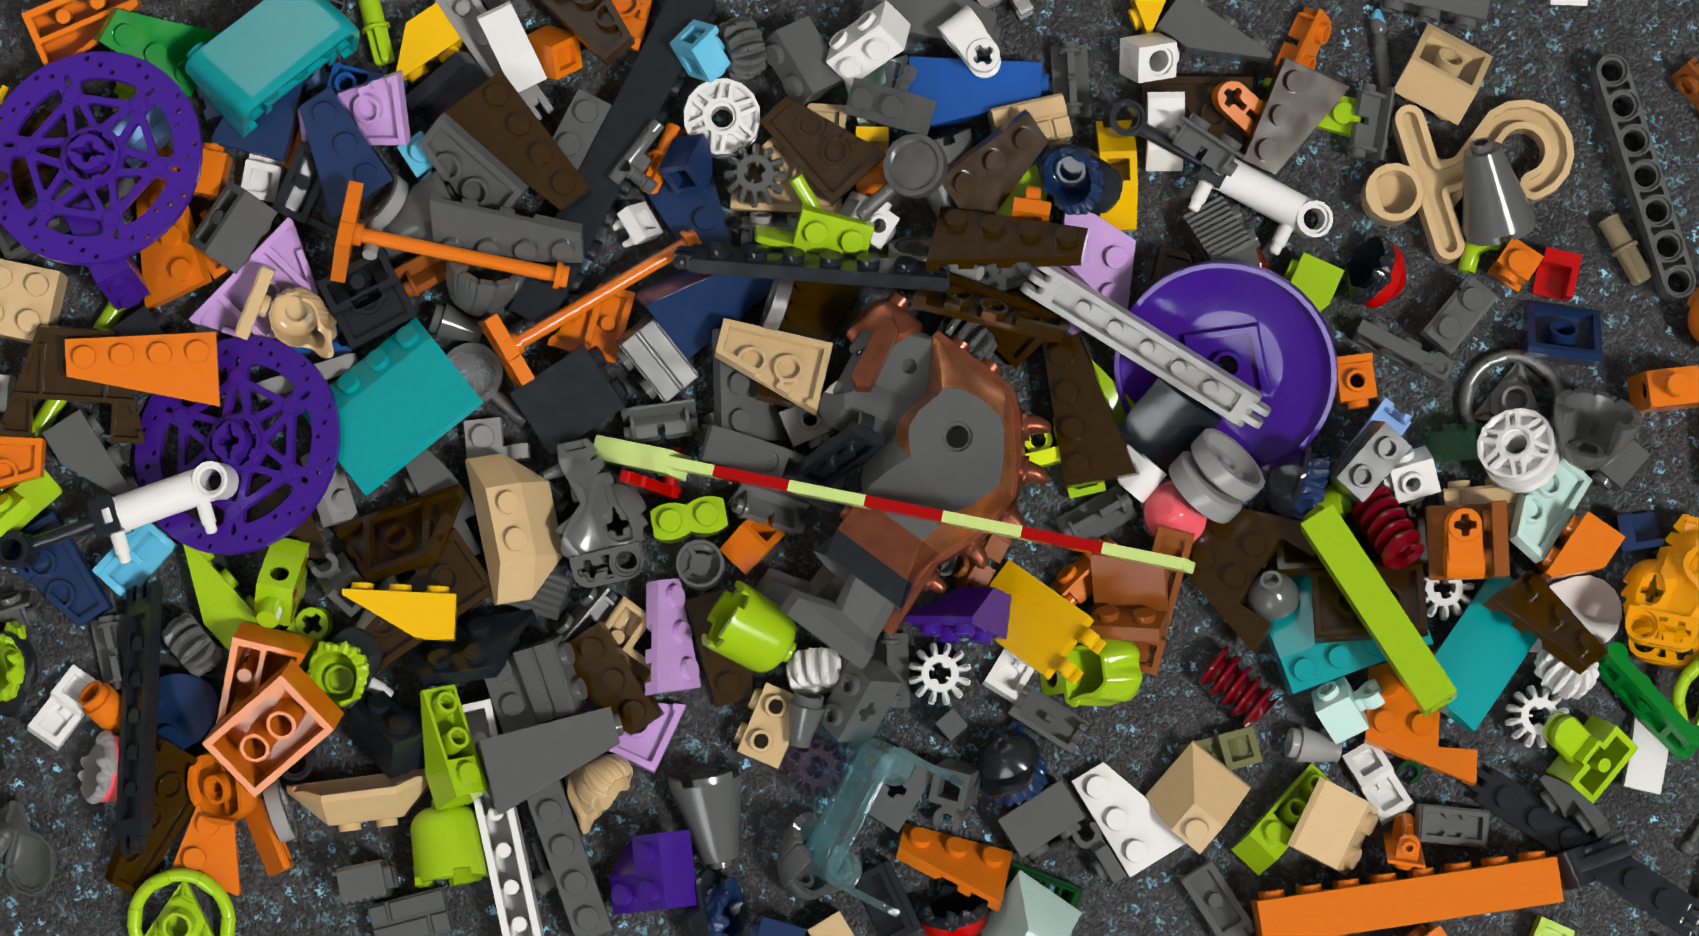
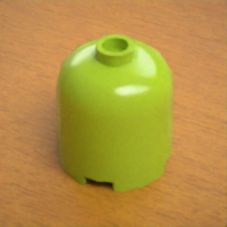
M739 580L736 581L735 588L737 589L733 593L725 590L708 615L707 621L712 623L709 635L706 633L702 634V645L749 670L758 673L768 672L777 667L782 661H789L793 656L797 646L794 642L796 635L795 621L780 610V605L746 583Z
M431 800L432 807L423 809L416 814L410 828L415 886L418 888H434L433 880L449 879V886H457L481 881L483 877H488L489 871L476 811L466 805L437 811L434 800Z

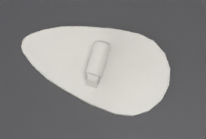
M1591 575L1574 576L1549 586L1591 634L1597 638L1601 645L1608 642L1618 631L1622 620V605L1615 589L1606 581ZM1539 638L1529 652H1539L1542 649V641Z

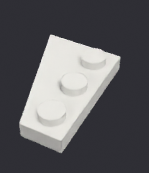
M1104 762L1071 781L1129 877H1132L1186 844L1168 828L1149 800Z

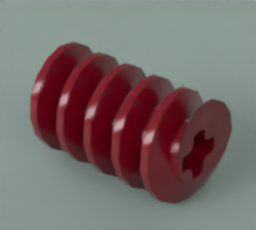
M1385 485L1378 486L1364 503L1356 502L1352 516L1355 522L1359 524L1362 533L1367 535L1370 545L1374 546V550L1381 557L1384 566L1390 570H1398L1415 562L1425 551L1423 544L1419 543L1421 539L1420 532L1413 529L1414 524L1411 519L1406 518L1407 514L1404 508L1398 507L1399 501L1396 497L1391 496V489Z
M1226 645L1202 670L1203 674L1199 684L1202 686L1213 681L1214 684L1210 694L1214 696L1224 692L1225 694L1220 704L1226 706L1234 702L1235 706L1231 715L1236 717L1245 713L1246 716L1242 723V726L1245 728L1256 723L1281 697L1269 701L1268 698L1272 688L1268 686L1258 690L1261 677L1258 675L1248 680L1247 676L1251 667L1247 665L1236 669L1240 657L1235 655L1226 659L1225 656L1229 649V646Z

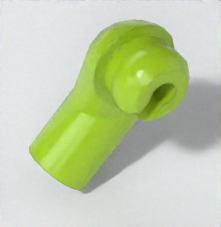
M1504 237L1500 238L1501 244L1494 246H1477L1469 244L1465 240V248L1461 254L1457 270L1474 275L1480 255L1488 250L1498 251L1504 245Z

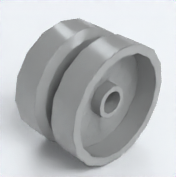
M1207 428L1192 442V451H1183L1171 463L1168 470L1177 490L1197 511L1215 522L1221 524L1229 523L1243 506L1242 501L1251 500L1264 487L1265 479L1256 461L1240 444L1222 431Z

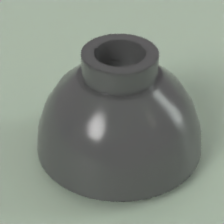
M1271 570L1264 572L1254 580L1247 595V602L1251 611L1266 620H1279L1294 612L1300 597L1296 584L1289 576Z

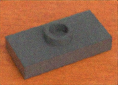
M1416 803L1414 835L1421 842L1487 848L1490 811Z

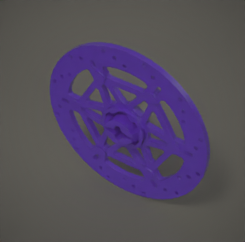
M105 51L86 52L61 58L42 67L22 81L0 107V120L3 119L0 121V168L10 175L0 186V223L18 243L43 258L59 263L81 266L99 265L124 259L140 252L162 237L176 223L191 201L198 184L203 161V142L199 121L193 106L177 83L165 72L145 60L127 54ZM67 78H70L71 81L69 86L66 83ZM95 80L115 81L136 88L137 92L130 100L86 95L83 92L82 84ZM60 92L62 103L31 137L19 136L21 128L32 112L51 95ZM90 106L117 108L119 111L99 125L90 110ZM156 106L160 107L171 129L174 146L171 157L159 156L146 117ZM80 107L89 123L87 127L79 130L76 128L75 109ZM66 115L68 136L65 138H44L57 122ZM132 115L121 135L117 136L111 131L113 127L127 116ZM138 126L141 127L148 148L146 153L126 147L127 142ZM99 137H103L112 147L115 146V151L110 150ZM7 144H12V145H14V147H12V148H10V147H5V146H6ZM62 147L58 159L38 152L39 148ZM127 157L148 163L145 168H123ZM16 158L27 161L37 193L38 201L29 210L24 208L15 190L12 177V161ZM38 163L59 169L47 190L44 189L37 167ZM70 165H74L86 179H82L77 172L70 169ZM172 168H177V169H180V171L175 172V171H171V169H172ZM141 177L130 192L119 201L117 180L119 178ZM154 179L166 180L163 191L153 205L135 221L125 224L123 213ZM69 180L74 186L56 201H53L64 181ZM106 186L109 188L110 208L105 209L96 193L98 189ZM86 191L95 206V210L88 211L68 208L66 205ZM57 215L99 221L102 224L103 233L96 236H72L48 228V224ZM115 231L119 233L118 239L115 238Z
M249 336L248 340L235 337L217 342L219 371L227 369V381L220 386V398L226 394L220 418L202 414V411L210 406L209 404L197 402L187 408L182 404L183 399L153 394L141 418L145 443L135 444V473L139 487L166 478L163 466V447L166 431L171 424L178 427L177 474L194 469L208 460L230 465L237 472L238 478L241 477L236 501H234L232 496L227 500L211 502V504L224 511V522L222 525L217 526L218 530L216 533L208 535L201 521L186 511L156 521L165 532L180 543L209 554L239 555L268 547L288 536L310 516L323 498L333 478L340 451L341 429L338 407L332 390L322 373L303 354L288 345L275 340ZM261 366L282 374L294 385V391L283 398L250 381L251 367ZM240 390L243 411L241 413H233L236 393ZM254 391L272 400L274 404L253 414L250 394ZM167 408H172L173 412L168 413ZM308 410L312 428L311 450L306 466L301 467L296 464L297 417ZM283 412L282 416L269 429L265 430L262 421ZM194 421L213 425L207 437L193 427ZM286 426V454L283 456L270 445V441ZM191 435L204 446V450L188 464V437ZM266 454H269L282 465L280 470L261 466ZM218 471L214 472L210 476L209 482L218 477L221 478ZM253 473L272 477L269 483L248 497ZM303 478L308 479L307 484L302 483ZM287 483L292 486L291 494L277 508L264 517L247 523V510L283 484Z

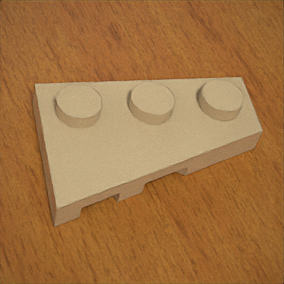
M724 318L715 351V358L816 416L833 343Z

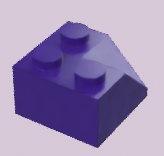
M690 830L631 836L627 847L609 877L614 915L698 905Z

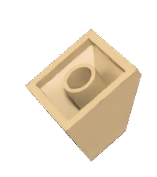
M1192 740L1145 796L1168 828L1200 854L1225 826L1251 789V786Z

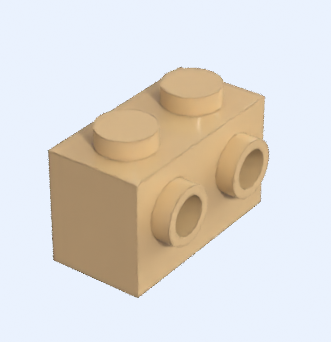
M767 682L763 689L756 687L748 708L754 710L749 724L741 722L733 741L740 744L737 752L776 769L780 768L789 747V699L794 697L793 693Z

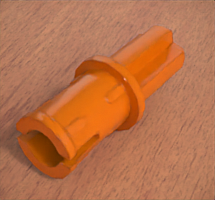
M665 124L655 149H651L648 153L651 164L644 171V174L646 173L647 176L658 182L656 188L651 193L652 195L658 193L665 179L658 168L673 138L687 135L684 129L678 134L681 127L676 124Z

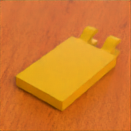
M1011 560L1007 561L988 586L1011 595L1007 639L992 640L1048 680L1055 672H1058L1075 685L1084 672L1078 669L1066 657L1078 641L1097 655L1107 644L1096 632L1089 628L1094 620L1087 613Z

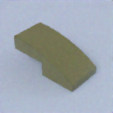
M1253 726L1195 741L1230 770L1263 762ZM1190 743L1176 746L1178 755H1180Z

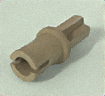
M1619 213L1613 214L1599 222L1597 225L1613 250L1612 258L1617 257L1632 285L1637 286L1650 279L1652 273L1636 247L1639 243L1637 240H1632Z

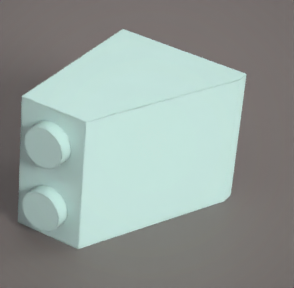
M1019 870L1004 891L999 913L992 909L989 912L988 924L981 931V935L1069 936L1082 912Z

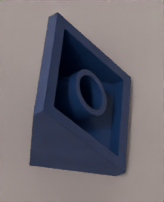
M1526 301L1520 345L1521 356L1543 359L1547 362L1594 367L1602 361L1603 357L1600 311Z

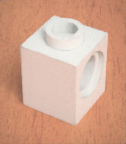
M1159 32L1120 38V74L1136 83L1176 77V68L1179 61L1177 41Z

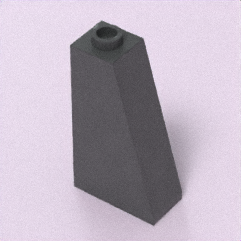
M864 0L860 17L885 0ZM887 0L911 24L907 39L950 48L937 27L968 5L998 46L1002 26L995 24L997 13L973 0Z
M610 706L478 740L475 744L489 789L488 794L494 816L504 814L620 743L619 736H623V727L619 715H613Z

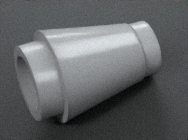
M1300 725L1298 728L1291 727L1288 730L1284 753L1286 757L1292 758L1294 762H1338L1342 754V742L1336 745L1331 737Z

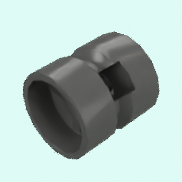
M693 540L686 543L679 550L676 557V570L681 580L688 587L697 591H706L714 588L722 581L725 574V560L720 549L714 543L707 540Z

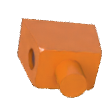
M1698 365L1649 370L1626 378L1629 403L1634 406V410L1638 409L1641 414L1699 407ZM1644 384H1645V386H1646V393H1647V394H1646V399H1645L1644 394H1643V385H1644Z

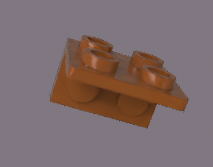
M1507 500L1490 501L1486 504L1430 505L1425 508L1429 580H1445L1443 574L1444 519L1451 511L1461 508H1469L1476 511L1482 520L1485 554L1484 579H1498L1510 576ZM1461 515V520L1455 521L1454 527L1455 529H1460L1462 536H1464L1465 530L1471 529V522L1465 521L1464 515Z
M1092 554L1090 558L1094 609L1090 617L1094 622L1089 628L1096 632L1100 638L1160 642L1170 621L1166 569Z

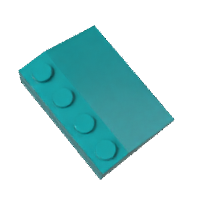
M416 317L329 385L334 395L340 418L341 440L338 461L361 491L368 496L484 403ZM306 410L302 414L311 425L308 410Z
M1310 575L1290 577L1299 591L1298 606L1293 613L1285 618L1268 620L1274 627L1267 636L1288 696L1386 661L1373 640L1315 643ZM1429 629L1428 636L1422 637L1426 645L1433 644Z

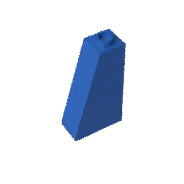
M909 56V65L918 68L915 80L908 88V92L937 101L928 132L988 118L990 109L1041 98V95H1048L1049 73H1042V62L1001 61L1000 69L994 76L982 79L971 73L962 59ZM978 59L977 62L978 64L979 62L983 61L986 65H988L991 63V60Z

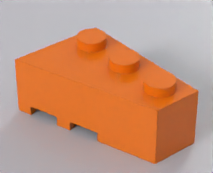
M242 621L232 637L216 724L291 659L299 666L315 638L273 628H265L261 625Z

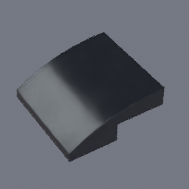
M301 141L271 208L299 222L309 224L337 237L342 213L331 220L310 144Z
M1159 377L1118 427L1130 446L1168 470L1171 463L1183 451H1192V442L1204 429L1215 428L1222 418L1207 406L1192 397L1189 398L1181 390Z

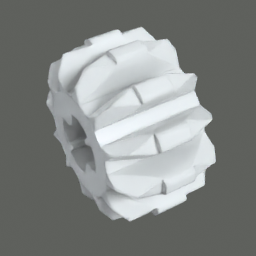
M1424 567L1423 570L1426 573L1424 575L1426 603L1429 604L1427 617H1433L1437 608L1439 609V617L1442 621L1448 619L1449 609L1454 615H1461L1463 612L1458 602L1470 605L1472 599L1462 593L1463 591L1473 590L1475 588L1474 584H1463L1462 580H1442L1444 585H1450V592L1444 594L1446 597L1444 599L1440 592H1434V585L1439 584V580H1429L1428 567Z
M931 643L930 651L932 657L930 658L924 651L918 650L916 654L924 662V665L911 662L909 665L911 670L921 672L920 676L909 678V684L923 682L924 685L916 691L915 695L920 698L927 690L931 691L932 693L928 699V704L934 705L937 693H941L943 704L949 705L950 698L947 693L949 690L952 691L955 697L960 699L963 693L955 686L956 682L964 686H969L971 682L970 679L959 676V673L971 670V665L957 666L956 662L962 659L964 653L959 651L951 659L948 657L951 650V644L949 643L945 644L943 655H938L936 643ZM941 664L942 669H949L950 677H945L947 683L939 684L937 679H930L929 671L934 672L935 670L932 666Z
M809 647L806 650H798L793 654L786 666L790 690L794 692L796 690H807L823 694L832 692L848 661L831 647Z
M1543 647L1538 652L1537 658L1534 661L1536 666L1534 673L1542 679L1541 685L1548 686L1552 694L1559 693L1565 700L1570 697L1579 700L1591 690L1600 675L1597 670L1598 662L1579 675L1544 650Z
M1533 685L1527 686V698L1519 691L1513 694L1514 700L1519 706L1507 704L1505 707L1506 711L1515 714V718H1509L1504 721L1505 725L1513 726L1517 724L1518 728L1511 734V737L1515 740L1525 733L1523 741L1525 747H1531L1536 737L1539 748H1546L1547 741L1542 732L1547 719L1558 712L1569 713L1568 708L1557 709L1555 707L1562 700L1560 694H1556L1548 700L1550 688L1547 686H1543L1538 695ZM1531 709L1533 711L1540 709L1543 711L1544 716L1540 717V719H1544L1543 724H1531L1529 721V717H1533V715L1529 714Z

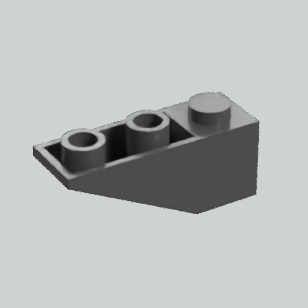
M1175 0L1155 32H1159L1177 41L1178 50L1188 55L1267 65L1273 55L1268 51L1269 45L1264 40L1253 34L1250 37L1238 30L1239 24L1233 18L1224 13L1218 16L1208 9L1209 3L1206 0Z
M1374 0V4L1382 5L1381 9L1389 13L1402 14L1406 10L1418 13L1417 17L1425 21L1438 22L1442 18L1454 21L1453 25L1458 28L1474 30L1476 26L1481 27L1486 21L1491 0Z
M79 409L42 433L62 465L109 492L120 495L140 488L136 478L133 475L128 478L122 470L121 465L125 461L118 449L113 444L108 447L103 440L101 434L105 432V429L94 413L88 416L86 412Z

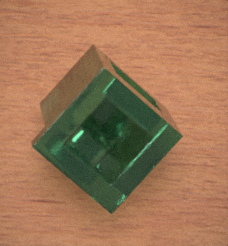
M1467 422V430H1464V423L1442 424V431L1427 433L1426 447L1432 455L1434 462L1480 460L1477 452V440L1483 428V423Z

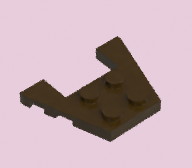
M39 325L0 422V436L32 437L34 399L111 403L110 442L144 444L145 434L132 389L71 378L66 375L64 339L117 336L114 329Z
M1241 508L1229 523L1221 524L1211 519L1207 520L1202 535L1192 544L1188 560L1195 562L1193 574H1185L1247 647L1257 654L1274 625L1242 605L1254 580L1262 574L1282 541L1314 559L1317 558V555L1301 532L1303 520Z

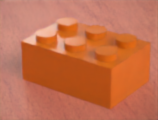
M291 659L211 729L202 744L255 798L336 728L344 712Z

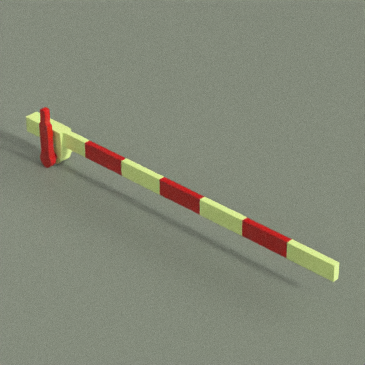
M596 435L594 442L598 450L592 459L601 456L607 464L657 473L658 476L664 477L663 482L631 471L621 470L619 481L670 499L680 500L683 489L678 488L677 483L678 481L685 482L687 473L1189 574L1194 572L1195 562L1186 558L693 461L691 457L684 455L685 450L681 448L671 447V449L601 435Z

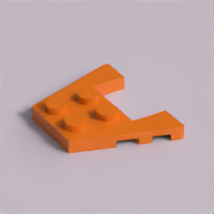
M1438 650L1431 651V652H1432V654L1435 656V654L1437 653ZM1388 662L1369 667L1367 681L1376 679L1382 689L1380 694L1385 703L1375 709H1366L1369 729L1365 730L1364 743L1405 760H1412L1427 766L1430 770L1442 775L1447 774L1462 780L1461 782L1467 785L1475 786L1478 750L1439 747L1440 711L1437 710L1424 718Z

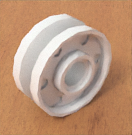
M729 78L715 79L712 83L705 82L699 85L688 97L684 108V127L687 135L703 133L709 143L712 157L716 159H725L730 156L736 157L739 155L738 148L742 146L747 151L756 141L761 127L759 121L760 107L754 94L742 83ZM719 110H726L732 114L733 120L729 126L720 128L712 122L713 115Z
M1517 408L1501 412L1492 417L1482 428L1477 440L1478 457L1490 480L1502 490L1515 493L1533 491L1546 484L1553 477L1561 461V451L1552 427L1545 417L1534 410ZM1525 447L1523 451L1513 454L1515 450Z

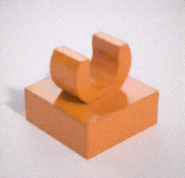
M1027 186L1025 198L1014 197L1011 217L1048 222L1051 202L1040 201L1041 187Z

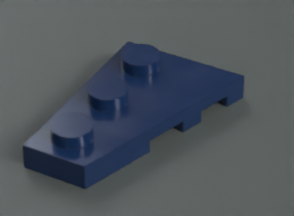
M332 85L326 87L299 106L331 220L343 211L349 180L364 183L362 199L394 179V176Z
M52 512L22 532L36 536L62 527L65 523L58 512ZM73 538L41 549L39 560L32 567L16 569L22 578L30 581L46 595V599L79 627L88 624L114 607ZM19 541L12 545L11 553L14 559H17L22 552V546Z

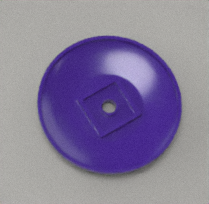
M1227 260L1205 261L1179 268L1165 275L1152 284L1134 303L1130 312L1219 366L1218 359L1225 355L1233 357L1238 363V369L1228 373L1262 394L1260 401L1267 404L1271 408V412L1267 417H1264L1253 411L1254 414L1261 417L1264 421L1259 429L1247 423L1243 427L1237 426L1218 413L1216 414L1222 420L1214 428L1222 431L1240 444L1256 461L1262 472L1271 469L1273 463L1283 455L1301 452L1305 445H1308L1318 434L1327 419L1336 394L1338 382L1337 354L1333 338L1321 313L1312 301L1290 281L1270 270L1250 263ZM1115 350L1114 375L1116 388L1124 411L1128 415L1132 409L1125 394L1136 405L1159 377Z

